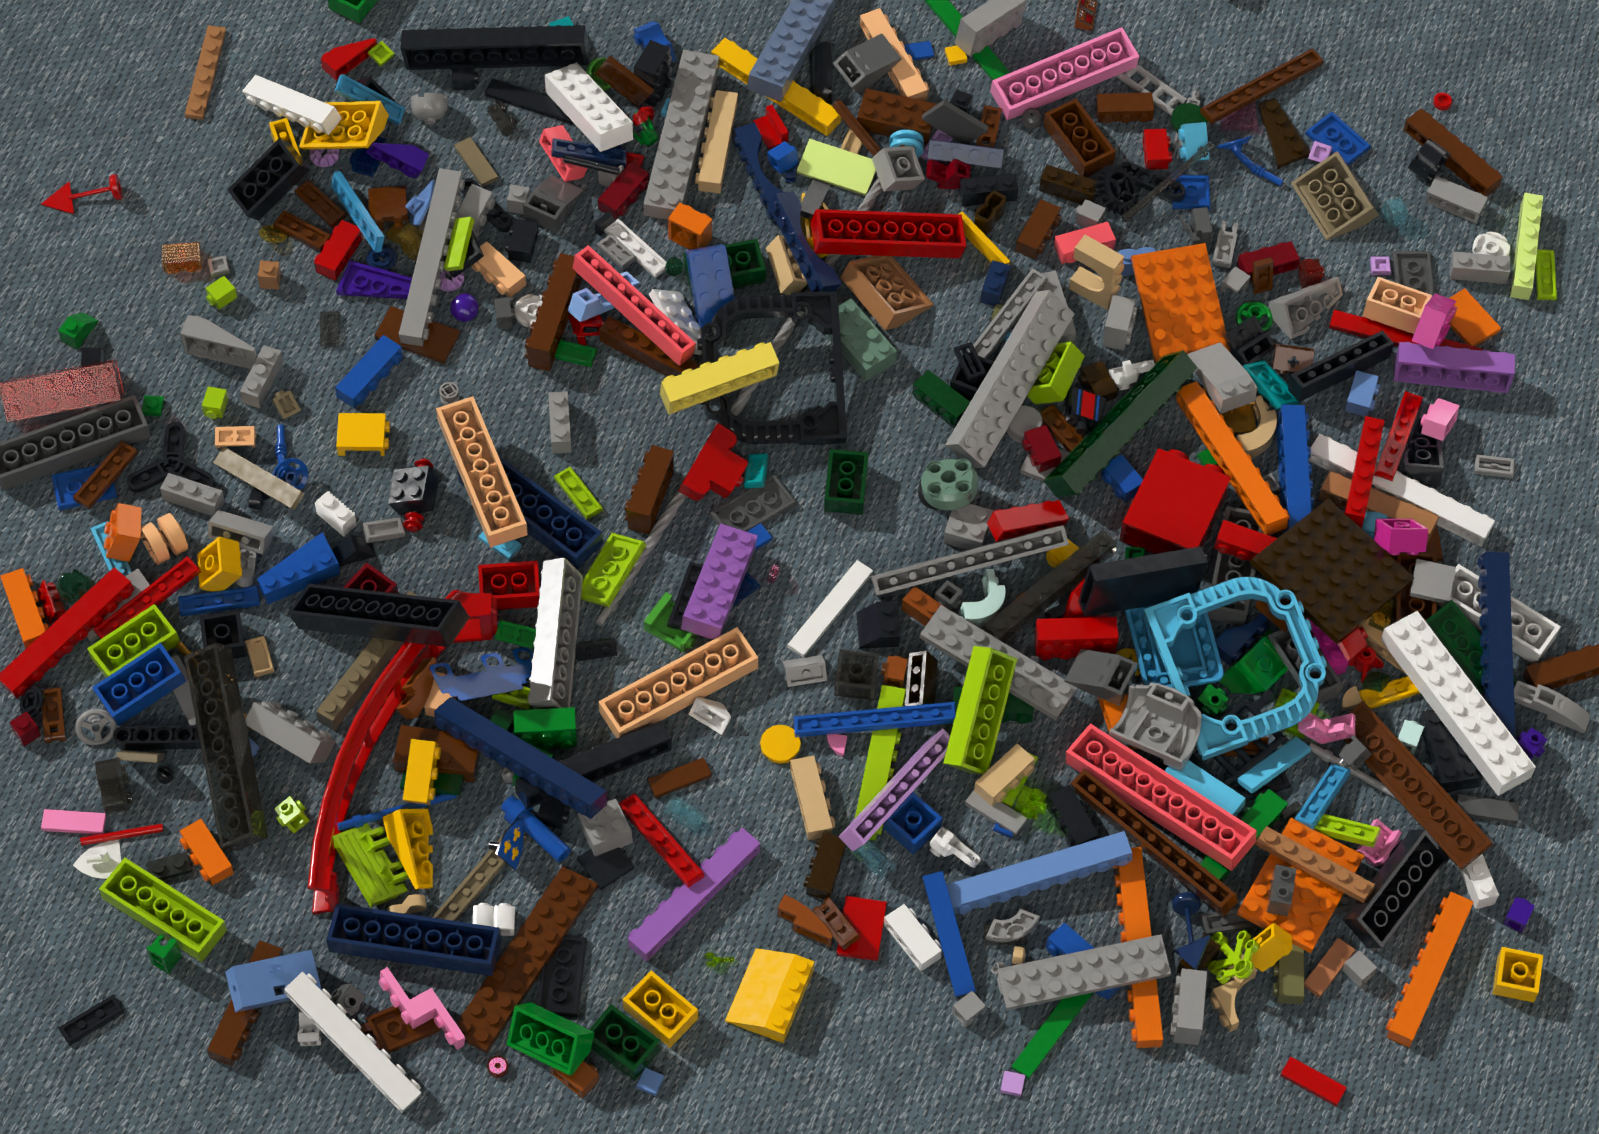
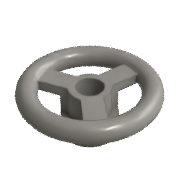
M103 709L85 711L79 716L75 726L79 739L92 746L109 742L113 738L114 730L117 728L116 721H114L109 712ZM110 722V732L106 737L102 738V728L106 723ZM82 727L90 729L94 733L96 740L87 738L82 732Z

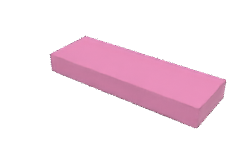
M44 809L41 829L42 831L104 834L106 813Z

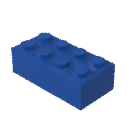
M723 244L685 251L696 317L700 328L706 323H710L723 305L735 299L726 246Z
M160 642L92 688L114 721H116V724L120 726L187 681Z

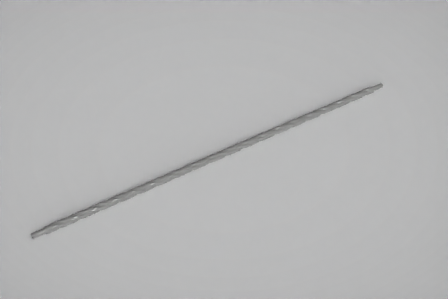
M879 178L872 185L856 211H870L877 196L883 190ZM829 254L824 262L833 268L841 254ZM809 286L805 292H812ZM798 311L797 314L802 317L804 312ZM787 318L780 332L771 343L776 356L796 325L791 318ZM760 382L742 388L731 406V412L737 416L743 410L752 392ZM677 491L667 505L664 513L650 532L649 537L644 541L646 544L645 549L610 607L604 606L605 608L596 620L599 626H603L610 613L616 609L619 600L625 595L634 577L643 567L649 553L655 548L664 530L673 520L679 506L685 501L687 496Z

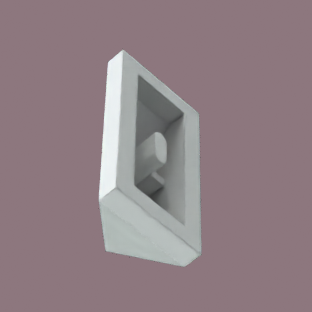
M701 697L695 699L688 714L721 735L725 732L731 719L724 704Z

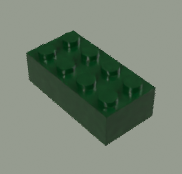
M758 239L725 245L733 288L766 282V268ZM683 252V265L690 292L693 296L686 253Z

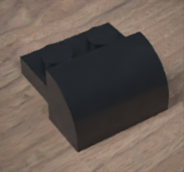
M1255 315L1222 334L1230 348V353L1242 366L1256 362L1275 349L1268 331H1263Z

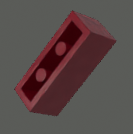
M630 162L598 198V210L603 213H611L615 220L620 215L624 216L628 206L638 200L639 194L642 191L647 190L649 172Z
M1292 241L1281 242L1275 246L1262 247L1256 251L1242 253L1238 256L1237 266L1240 270L1250 275V281H1252L1253 262L1271 257L1274 262L1273 275L1298 269L1300 258Z

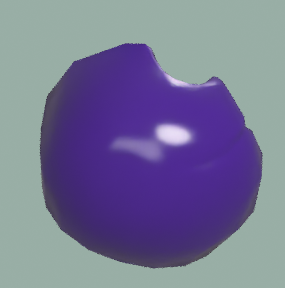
M462 293L452 300L450 311L456 320L467 322L478 315L479 304L471 294Z

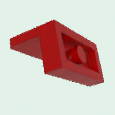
M767 106L765 116L753 120V123L755 122L767 149H771L784 141L788 142V130L774 106Z

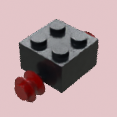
M428 459L417 460L414 463L415 467L396 469L393 474L388 504L397 514L405 515L406 521L403 522V526L410 532H417L423 528L421 522L424 521V517L419 513L434 511L440 477L433 471L434 465Z

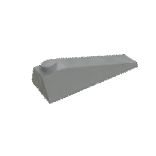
M1339 277L1331 278L1270 301L1269 306L1273 321L1290 339L1306 333L1310 329L1309 324L1313 320L1318 321L1321 318L1320 313L1325 308L1330 309L1343 295Z

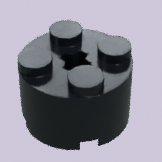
M1429 139L1417 152V156L1411 161L1408 169L1430 184L1435 178L1436 172L1442 170L1451 154L1439 144Z

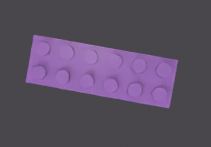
M1399 342L1394 359L1393 381L1508 393L1515 374V354L1490 352L1488 350H1470L1469 348H1451L1449 346H1435L1434 349L1411 342Z
M720 523L684 612L681 625L682 630L713 640L722 635L755 551L758 535Z

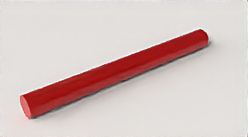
M163 824L81 837L80 843L83 846L164 832Z

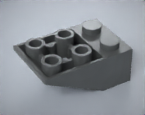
M880 34L847 50L833 64L851 88L862 95L866 88L869 89L902 58L886 37Z
M551 175L531 192L523 204L524 218L538 222L539 225L557 232L584 193V189Z
M1081 649L1064 681L1078 689L1120 706L1136 675L1138 663L1116 654Z

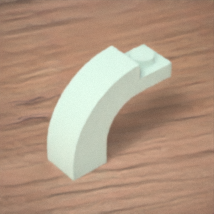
M986 569L981 579L985 599L979 602H963L958 612L960 617L979 628L987 625L998 615L1005 599V585H999L994 569Z

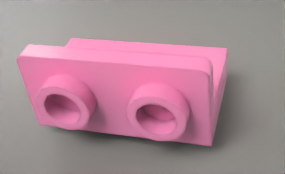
M1379 819L1373 820L1371 824L1381 829V834L1374 848L1359 844L1356 850L1365 855L1363 859L1373 867L1386 863L1392 849L1398 845L1399 837L1402 834L1400 830L1392 831Z

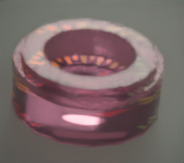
M773 563L766 582L775 583L780 571L779 565Z

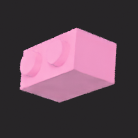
M1438 398L1434 405L1430 404L1427 415L1424 414L1421 419L1420 425L1423 426L1421 434L1443 441L1457 421L1460 405Z

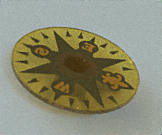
M272 225L264 226L259 230L260 237L270 243H281L287 239V234L275 229Z

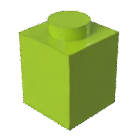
M225 276L206 287V300L211 306L215 305L218 310L237 298L235 287Z
M207 387L202 410L203 414L208 418H223L229 400L226 389Z

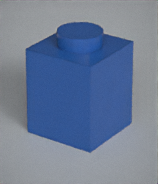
M785 141L767 152L770 166L780 174L799 164L797 149Z

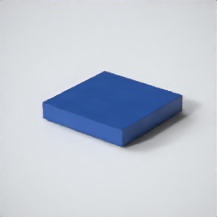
M1171 176L1172 180L1184 185L1186 193L1182 201H1172L1173 209L1207 207L1210 210L1209 176Z

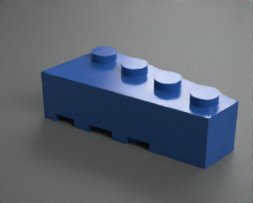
M322 532L257 578L259 590L266 604L269 605L304 590L308 584L316 585L339 575L340 569L338 561Z

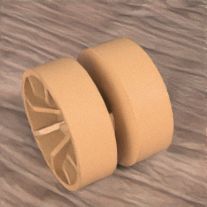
M170 513L157 518L159 530L151 522L141 527V539L157 565L170 559L168 547L176 556L188 550L184 531Z

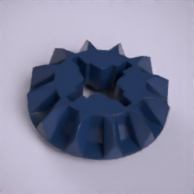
M383 245L381 252H375L373 249H370L366 260L368 266L390 271V268L395 266L397 255L391 247ZM378 255L385 258V263L381 260L379 261Z

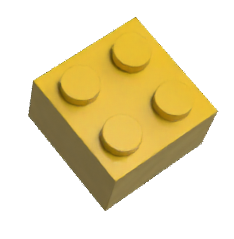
M219 536L197 554L198 568L201 571L198 574L199 589L211 592L222 591L242 577L241 551L238 541Z
M1501 947L1497 956L1492 994L1534 1003L1539 993L1543 955Z

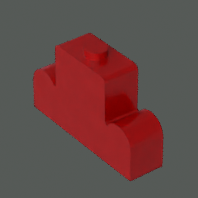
M719 423L716 424L679 487L678 491L692 500L699 501L705 497L710 489L718 495L728 498L734 487L740 486L744 479L741 475L748 465V461L731 451L737 441L736 435Z

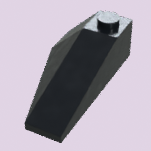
M1420 418L1413 436L1403 453L1404 469L1423 485L1440 486L1444 470L1441 440L1421 434L1423 426L1420 425L1422 419Z

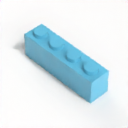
M1189 760L1182 772L1170 766L1165 770V772L1235 817L1245 806V797Z

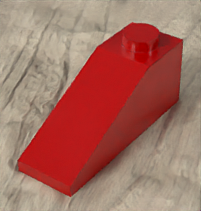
M372 38L333 48L320 58L322 69L334 80L338 81L341 74L346 75L370 57L368 51L377 45V40Z

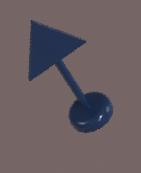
M1184 892L1173 898L1172 908L1177 914L1186 917L1189 944L1173 951L1192 968L1197 970L1211 935L1194 941L1191 915L1198 912L1201 907V900L1195 893Z

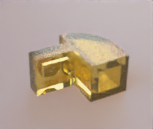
M410 223L407 225L403 224V229L395 230L394 224L385 233L387 239L400 245L405 256L417 261L423 236L422 233Z

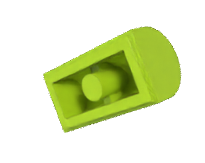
M523 686V689L492 695V699L527 710H532L533 708L528 702V694L530 693V688Z

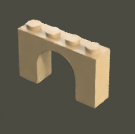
M1084 235L1074 249L1073 258L1092 268L1100 277L1080 266L1070 279L1069 289L1108 310L1112 296H1118L1121 289L1119 284L1123 278L1121 272L1125 266L1123 264L1124 256Z

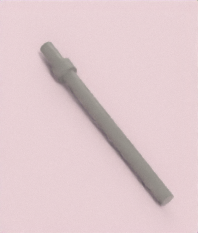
M1311 742L1309 745L1311 752L1320 756L1321 760L1344 767L1338 761L1340 758L1333 755L1332 751L1324 750ZM1350 766L1348 767L1350 774L1396 799L1381 781L1360 769L1354 771Z

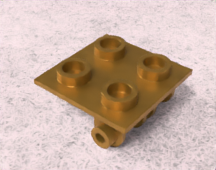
M1255 402L1221 413L1226 425L1232 428L1233 433L1253 432L1256 430L1253 410Z

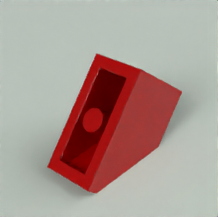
M1358 626L1338 643L1347 661L1367 645L1366 638L1368 635L1363 626Z

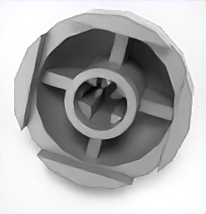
M424 93V97L418 98V94L410 98L412 113L417 119L424 121L425 124H435L437 120L444 117L447 111L448 97H444V94Z

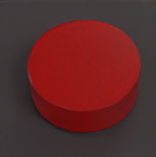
M1443 92L1436 94L1433 100L1434 107L1442 111L1448 110L1452 104L1451 96Z

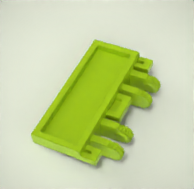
M366 823L363 827H355L334 835L333 840L337 852L371 908L407 892L404 883L397 886L395 884L405 881L409 876L406 871L395 876L393 875V872L403 868L401 861L391 863L384 849L375 852L390 844L388 837L373 841L374 838L381 836L385 832L384 828L379 827L372 830L369 824Z

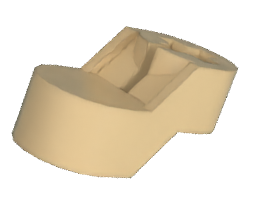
M421 894L408 895L402 904L389 906L387 911L404 914L423 912L427 908L426 897Z

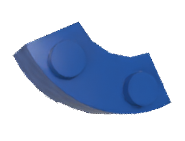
M651 21L633 29L635 32L633 36L635 43L640 45L643 51L649 41L652 40L670 47L671 62L677 60L673 47L663 34L659 23Z

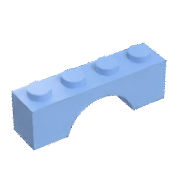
M627 271L621 273L628 282L638 289L640 283ZM585 288L573 293L568 312L578 321L582 322L615 307L600 293L594 295L589 289Z

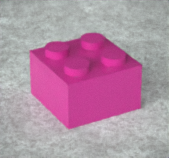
M1376 519L1374 541L1388 551V554L1400 555V552H1406L1410 555H1418V552H1426L1428 529L1413 519Z

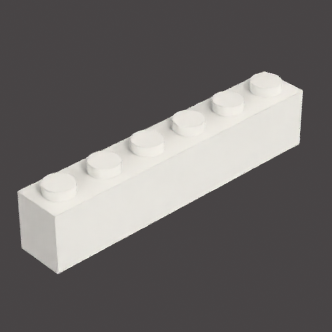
M257 75L252 78L242 91L250 105H257L265 111H272L277 116H284L291 122L296 121L306 128L311 127L318 133L323 132L329 135L342 119L334 106Z

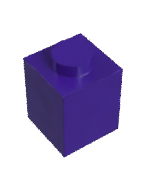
M1515 897L1503 925L1523 933L1535 905L1531 904L1527 899Z

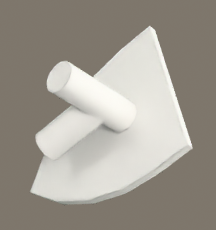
M119 840L107 841L91 847L77 859L73 866L91 877L107 879L121 862Z

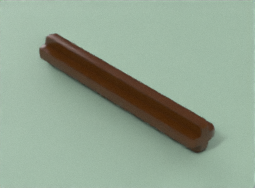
M841 100L836 101L832 105L834 110L874 157L881 150L880 146Z

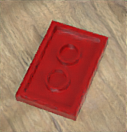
M851 896L845 897L843 916L858 933L860 939L845 950L838 943L836 955L878 961L887 902Z

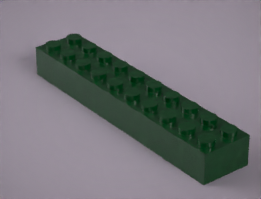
M1184 350L1164 355L1043 480L1057 498H1067L1071 495L1077 496L1085 489L1084 486L1097 477L1096 473L1107 467L1109 460L1121 452V447L1132 441L1133 435L1146 426L1145 422L1158 413L1159 407L1166 405L1170 401L1169 397L1182 388L1181 384L1193 377V372L1198 367Z

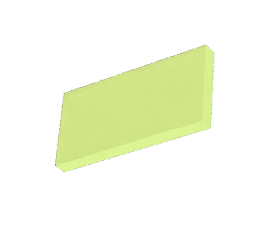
M809 139L796 172L797 174L866 196L876 174V169L871 158Z

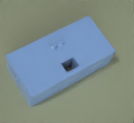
M312 950L232 966L225 973L235 1013L291 1001L284 994V988L301 972H304L306 975L308 973L311 974L317 981L315 985L322 990Z

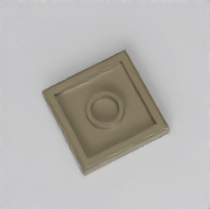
M123 750L117 752L116 759L158 763L165 760V753Z

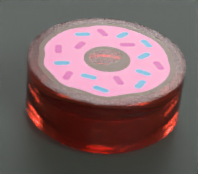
M494 1056L487 1063L488 1073L494 1078H502L508 1072V1062L502 1056Z

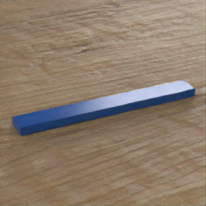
M955 702L794 716L795 738L954 723L956 705Z

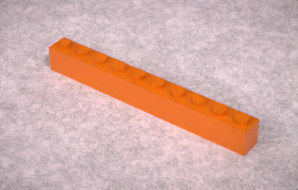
M1197 381L1182 386L1176 393V402L1219 467L1224 470L1227 476L1231 477V485L1263 533L1272 535L1287 529L1289 520L1287 510L1282 508L1277 495H1273L1269 483L1263 480L1260 470L1257 467L1255 468L1250 455L1246 454L1243 450L1242 443L1234 437L1232 428L1226 425L1223 415L1219 414L1216 410L1215 403L1207 397L1205 388H1201Z
M1141 847L1131 848L1132 861L1127 865L1113 867L1117 869V875H1114V885L1119 887V894H1116L1117 906H1121V913H1118L1119 925H1123V932L1120 933L1121 943L1151 937ZM1157 980L1129 985L1130 990H1127V1002H1131L1132 1009H1129V1021L1134 1024V1029H1131V1040L1136 1042V1048L1161 1047L1163 1033Z

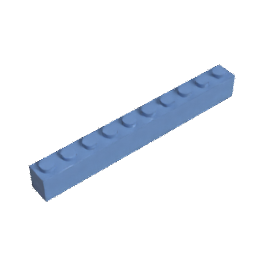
M1125 831L950 883L947 884V889L954 914H966L971 909L978 907L986 908L991 903L998 901L1006 902L1011 897L1018 895L1026 896L1031 891L1037 889L1045 890L1057 883L1065 884L1077 877L1085 878L1090 873L1097 871L1105 872L1110 867L1117 865L1125 866L1132 861V851Z

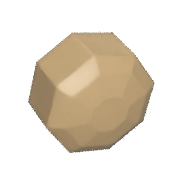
M1014 947L1011 966L1025 962L1026 953L1023 947Z

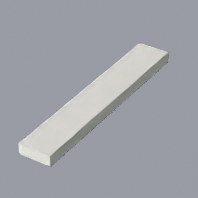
M856 560L787 644V648L804 658L870 578L873 570Z

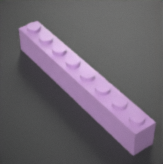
M944 729L933 734L839 835V838L852 852L870 839L945 757L950 735Z

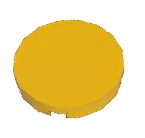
M775 725L766 729L763 733L760 747L762 754L769 761L783 764L790 762L799 754L801 742L800 737L795 738L794 729L791 727Z

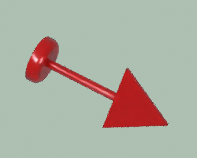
M113 174L109 177V187L72 195L69 181L41 203V205L74 214L72 199L111 191L115 200H122V187L118 175Z

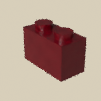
M1046 425L1024 433L1022 446L1025 451H1028L1030 462L1033 467H1036L1038 473L1057 467L1060 464L1062 455Z

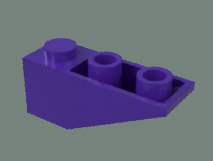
M372 143L366 151L372 158L380 160L389 167L397 169L406 176L415 179L422 172L429 153L414 145Z

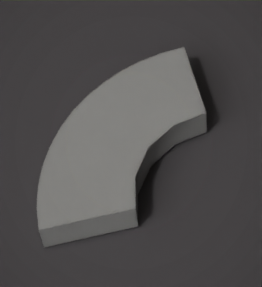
M1020 909L1010 919H993L986 939L994 942L1018 940L1033 930L1040 916Z

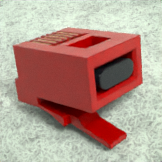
M569 314L568 317L572 325L573 334L577 336L578 344L587 346L585 336H599V329L604 324L600 314L582 322L578 321L572 314Z

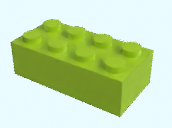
M154 604L88 647L87 650L93 662L107 678L160 642L166 651H169L180 640L177 632Z

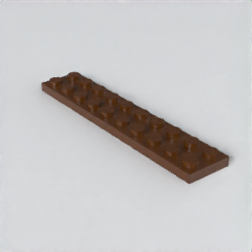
M1364 701L1347 713L1355 715V737L1372 753L1364 764L1418 824L1427 830L1461 871L1493 846L1492 841ZM1351 738L1343 739L1346 744L1353 741Z
M564 866L561 867L496 963L493 976L486 978L456 1024L465 1036L467 1044L486 1054L489 1052L513 1016L515 1005L521 1004L541 974L542 968L545 964L547 965L561 944L563 937L567 935L597 890L598 884Z

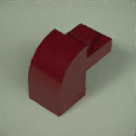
M931 159L927 162L926 178L937 182V188L958 189L960 179L970 178V165L954 159L948 165Z

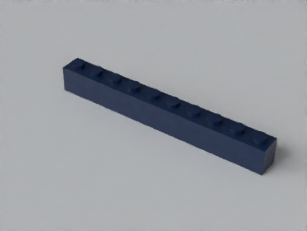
M1486 551L1478 558L1477 567L1480 569L1478 587L1481 589V596L1479 597V607L1481 608L1479 625L1482 627L1480 646L1483 647V654L1480 660L1481 666H1483L1481 684L1484 686V694L1482 697L1516 740L1509 553Z
M450 697L434 710L435 725L439 729L445 730L454 738L465 742L469 747L478 750L485 757L493 759L500 766L506 767L517 776L526 779L533 786L544 790L548 795L559 799L563 804L577 810L581 815L592 819L607 805V791L455 699Z

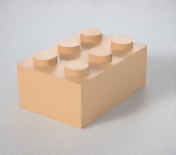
M1378 277L1367 298L1363 317L1414 334L1423 309L1432 295Z

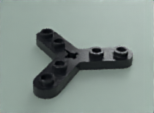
M171 422L165 429L163 459L131 473L126 482L130 491L139 493L163 482L168 473L213 488L215 487V480L210 473L183 460L185 429L181 423ZM173 463L176 467L172 469L169 464Z

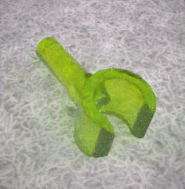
M712 952L705 954L706 959L713 958L711 962H705L706 966L711 968L716 966L717 963L734 962V957H716Z

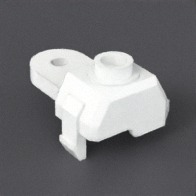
M1130 360L1122 362L1123 366L1108 369V372L1120 391L1129 389L1131 383L1137 382L1139 373L1150 371L1155 363L1153 360H1147L1131 364Z
M944 827L940 828L929 843L931 846L930 851L937 857L941 855L946 857L954 854L973 868H976L981 861V858L974 851L964 845L955 834Z

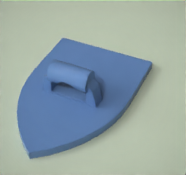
M432 180L418 197L414 196L406 204V208L410 212L409 222L411 225L419 226L423 221L431 204L435 180Z

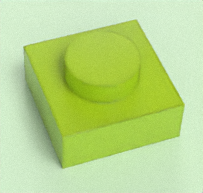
M381 41L368 51V55L382 67L394 57V52Z

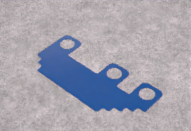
M526 647L514 649L512 653L518 665L508 667L505 666L498 653L482 655L481 660L487 671L454 676L447 663L433 664L430 666V671L441 693H449L451 697L457 696L460 701L523 689L522 684L527 683L526 678L531 676L530 672H532L534 653ZM518 652H529L530 659H520L518 657ZM488 657H496L499 660V664L497 666H490L487 664L486 659ZM436 667H445L448 670L447 675H437L435 672Z

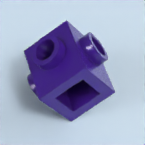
M1531 728L1527 733L1523 731L1516 739L1531 761L1535 756L1539 758L1545 752L1546 748L1544 745L1548 741L1541 732L1536 731L1534 728Z

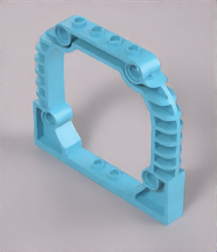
M1240 577L1193 594L1187 593L1144 609L1145 619L1174 689L1187 696H1190L1189 689L1186 684H1182L1180 679L1183 677L1179 666L1175 667L1168 647L1174 645L1182 629H1191L1196 625L1197 616L1237 601L1254 599L1266 602L1273 616L1285 620L1302 661L1298 677L1302 689L1295 699L1287 704L1245 720H1240L1235 715H1228L1221 721L1201 714V729L1196 747L1202 761L1248 745V742L1292 727L1305 719L1312 711L1317 701L1319 686L1325 680V667H1327L1324 656H1320L1318 653L1319 644L1316 637L1312 638L1310 631L1312 627L1309 620L1304 619L1302 614L1304 612L1301 601H1297L1294 593L1290 590L1280 591L1275 585L1260 578ZM1286 598L1291 603L1285 606L1280 603V600ZM1188 613L1193 618L1186 621L1182 618V615ZM1316 671L1321 676L1318 679H1313L1310 673ZM1233 723L1237 728L1234 731H1229L1226 725Z

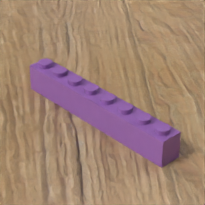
M741 828L738 832H733L728 842L724 846L720 845L715 850L714 855L710 859L704 860L700 865V869L704 872L705 877L689 888L685 884L681 887L678 886L667 901L664 900L659 904L657 911L653 915L649 914L638 929L635 928L628 935V946L647 962L760 852V842L744 828Z

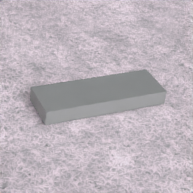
M974 790L965 801L967 807L991 822L998 823L1001 828L1009 830L1014 836L1019 833L1027 822L1026 817L1002 802H997L991 806Z

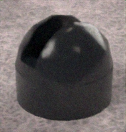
M164 766L158 769L156 776L160 783L167 784L173 780V772L169 767Z

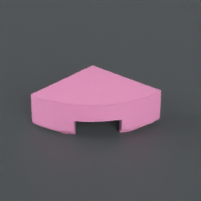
M839 734L827 735V743L837 755L844 757L847 736Z

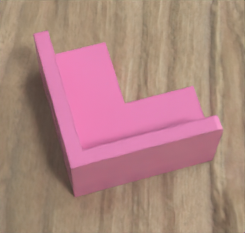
M1309 713L1305 719L1298 723V731L1319 744L1351 738L1353 735L1355 736V715L1350 713L1322 720Z

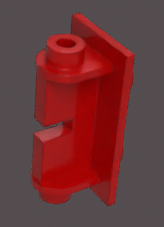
M43 580L40 588H38L37 595L38 599L42 600L43 613L48 618L50 624L53 618L59 619L66 611L62 601H54L61 598L57 585H54L53 582L46 585L45 580Z

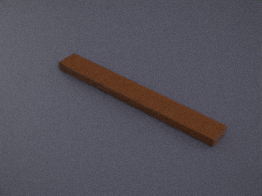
M1312 48L1202 107L1200 113L1210 124H1213L1322 65L1324 60Z

